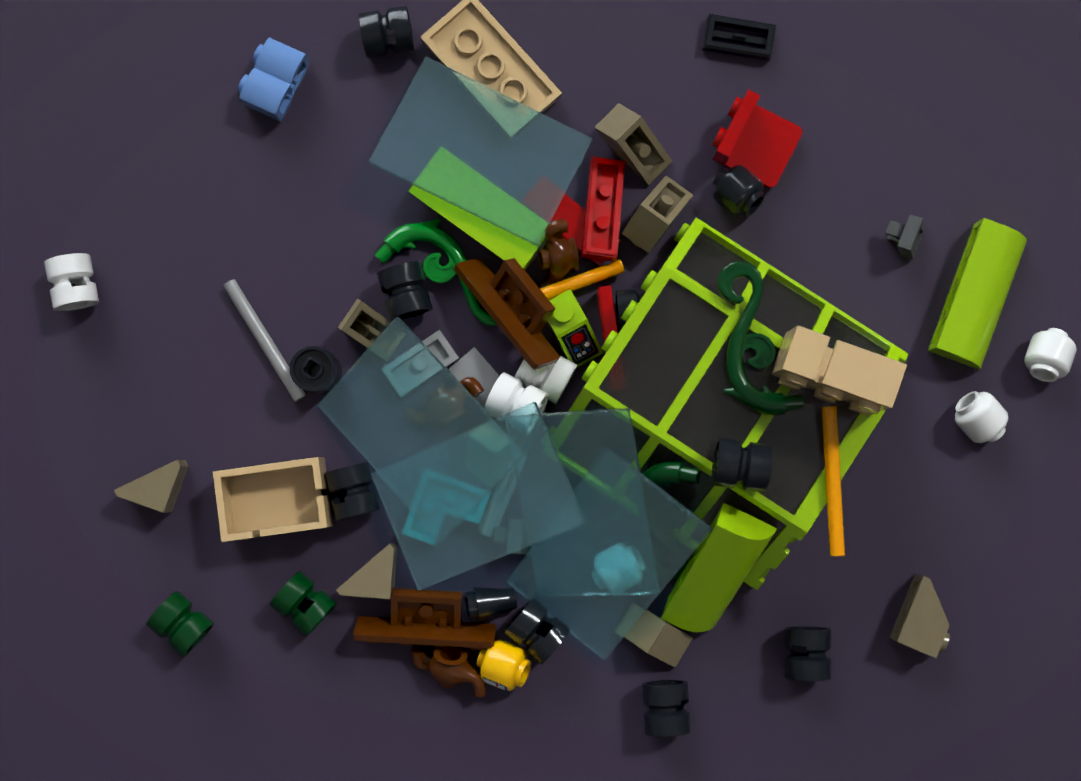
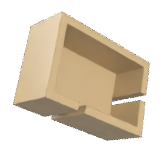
M798 325L785 333L771 375L780 378L778 381L780 385L794 390H800V387L815 390L813 396L831 403H835L836 400L849 402L850 410L868 416L871 413L878 414L879 411L893 408L907 364L840 340H836L834 349L827 347L830 340L829 336Z
M314 457L213 471L221 542L332 527L330 495H322V489H328L324 475L326 473L325 458Z

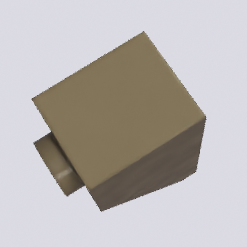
M619 103L594 127L608 147L622 161H625V164L647 185H650L672 162L644 119Z
M666 175L640 204L621 234L630 239L635 246L650 253L691 200L693 194Z
M915 574L889 638L937 658L939 652H944L948 645L950 634L947 631L950 625L931 579Z

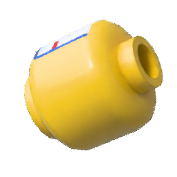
M496 640L492 648H484L480 651L477 666L481 668L480 675L485 683L510 692L517 686L522 687L525 684L530 673L531 661L528 660L527 652L523 648L503 640Z

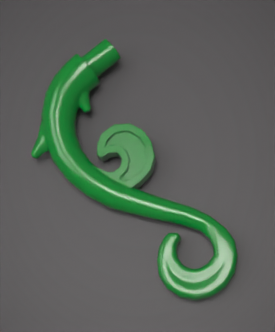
M439 218L427 222L405 224L396 228L383 239L385 243L374 255L385 264L395 252L399 253L403 248L414 249L415 245L413 242L425 241L441 248L449 258V263L446 266L439 264V260L442 257L440 253L428 255L423 262V272L426 277L438 284L450 282L457 275L454 271L455 265L458 262L467 261L456 241L445 231L437 228V225L441 222ZM459 277L472 313L483 324L498 326L492 317L480 308L477 298Z

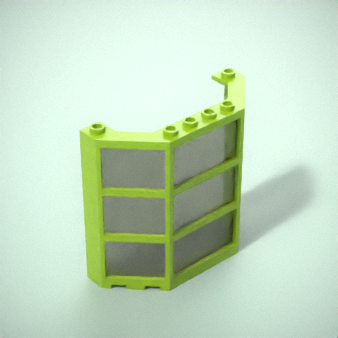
M695 218L691 225L687 223L682 225L674 238L678 244L660 271L657 273L651 270L640 287L646 291L639 303L634 300L630 302L621 316V319L626 321L619 334L613 330L601 347V349L606 351V354L599 364L595 361L591 362L581 378L587 383L559 427L553 424L542 442L547 445L544 449L545 453L640 515L642 514L636 496L638 485L630 483V478L636 477L653 465L663 462H682L685 467L700 469L701 478L698 484L684 481L681 484L672 483L669 487H665V483L661 484L654 490L653 500L657 504L662 497L671 496L683 502L686 508V516L679 527L669 528L675 538L694 550L697 549L723 503L776 527V532L744 580V583L758 590L764 583L770 569L775 570L789 555L790 550L786 548L788 543L793 544L796 539L799 541L803 539L827 503L821 407L837 406L841 480L886 411H879L878 414L871 413L868 416L850 410L849 402L836 400L835 403L816 398L813 396L815 392L813 389L800 387V390H794L778 383L780 378L771 375L785 333L798 325L829 336L830 340L827 346L834 349L836 340H840L905 363L908 353L700 219ZM736 261L748 262L761 273L763 294L748 334H763L769 337L776 351L774 362L765 369L757 370L747 364L748 359H752L755 356V351L751 349L745 350L743 366L746 376L752 385L760 391H763L762 386L766 385L775 394L783 393L784 396L802 394L804 408L787 410L786 415H766L756 412L736 398L724 394V388L732 387L726 369V354L729 340L753 292L750 280L740 277L735 279L732 284L733 291L744 298L740 304L730 303L719 294L716 285L717 278L722 268L729 263ZM719 437L737 440L743 448L750 442L772 445L771 474L765 493L743 490L740 483H737L734 488L711 484L714 452Z

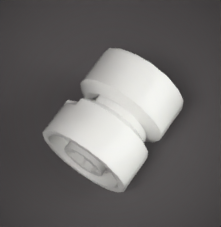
M65 254L45 260L47 280L54 284V287L50 289L53 310H78L99 303L96 283L91 282L89 279L94 274L89 254Z
M560 356L557 363L534 370L524 359L515 378L523 381L524 387L532 385L548 393V400L556 404L578 365Z
M503 372L488 396L484 412L501 421L509 418L513 427L530 434L544 412L549 394L532 385L523 388V381Z

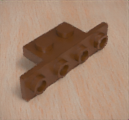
M481 258L458 262L455 265L454 271L532 369L536 370L557 363L560 356L541 333V330L556 308L515 258L504 260L496 275L492 273Z
M392 588L391 618L357 617L353 640L364 641L368 644L383 642L399 643L403 646L418 644L434 645L438 648L452 646L481 650L484 648L490 649L494 646L496 625L491 623L461 622L462 592Z

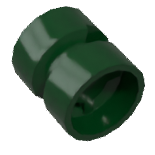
M300 570L281 588L269 605L281 616H291L293 618L292 625L307 637L326 618L337 602L323 590L316 592L314 590L315 583ZM308 598L313 604L303 614L298 608Z
M175 591L155 610L146 625L160 638L170 636L168 644L183 658L203 640L214 626V622L204 613L199 611L192 613V602L181 592Z

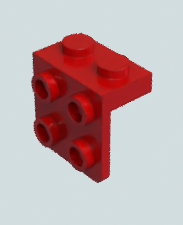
M748 89L744 98L736 97L727 115L732 117L733 120L728 129L721 127L711 146L717 148V151L712 160L729 169L737 165H743L764 183L765 187L773 188L778 183L803 131L800 126L756 105L761 95Z

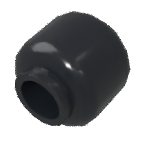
M737 165L731 169L723 168L713 181L715 185L713 198L735 217L744 214L750 216L764 201V183L743 165Z

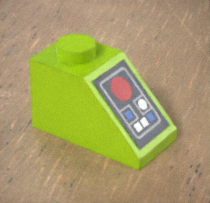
M571 289L549 300L556 309L547 321V324L566 358L577 364L578 368L603 354L588 319Z

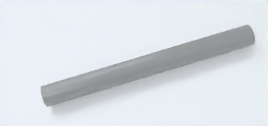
M235 279L228 281L223 285L224 289L294 402L303 399L306 393L293 382L290 375V367Z

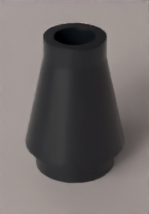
M473 587V591L465 592L469 620L477 619L480 622L510 609H516L517 598L515 589Z

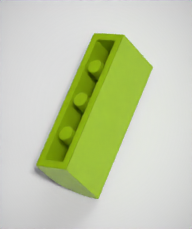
M440 147L408 191L502 260L515 258L524 270L535 259L538 250L542 249L547 241L545 228L548 223L442 147Z
M982 218L974 223L928 351L972 368L981 369L1027 243V238L1023 234L986 218Z
M723 503L670 592L661 619L690 632H706L714 628L777 528Z

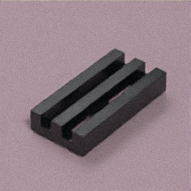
M709 14L702 50L770 61L776 25ZM714 25L764 33L767 34V38L713 29ZM712 38L762 46L765 49L712 41Z

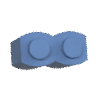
M269 37L264 45L260 44L255 50L253 56L255 66L249 75L245 74L242 77L238 86V93L240 94L239 99L245 106L281 122L291 105L295 91L300 86L307 72L310 61L305 53Z

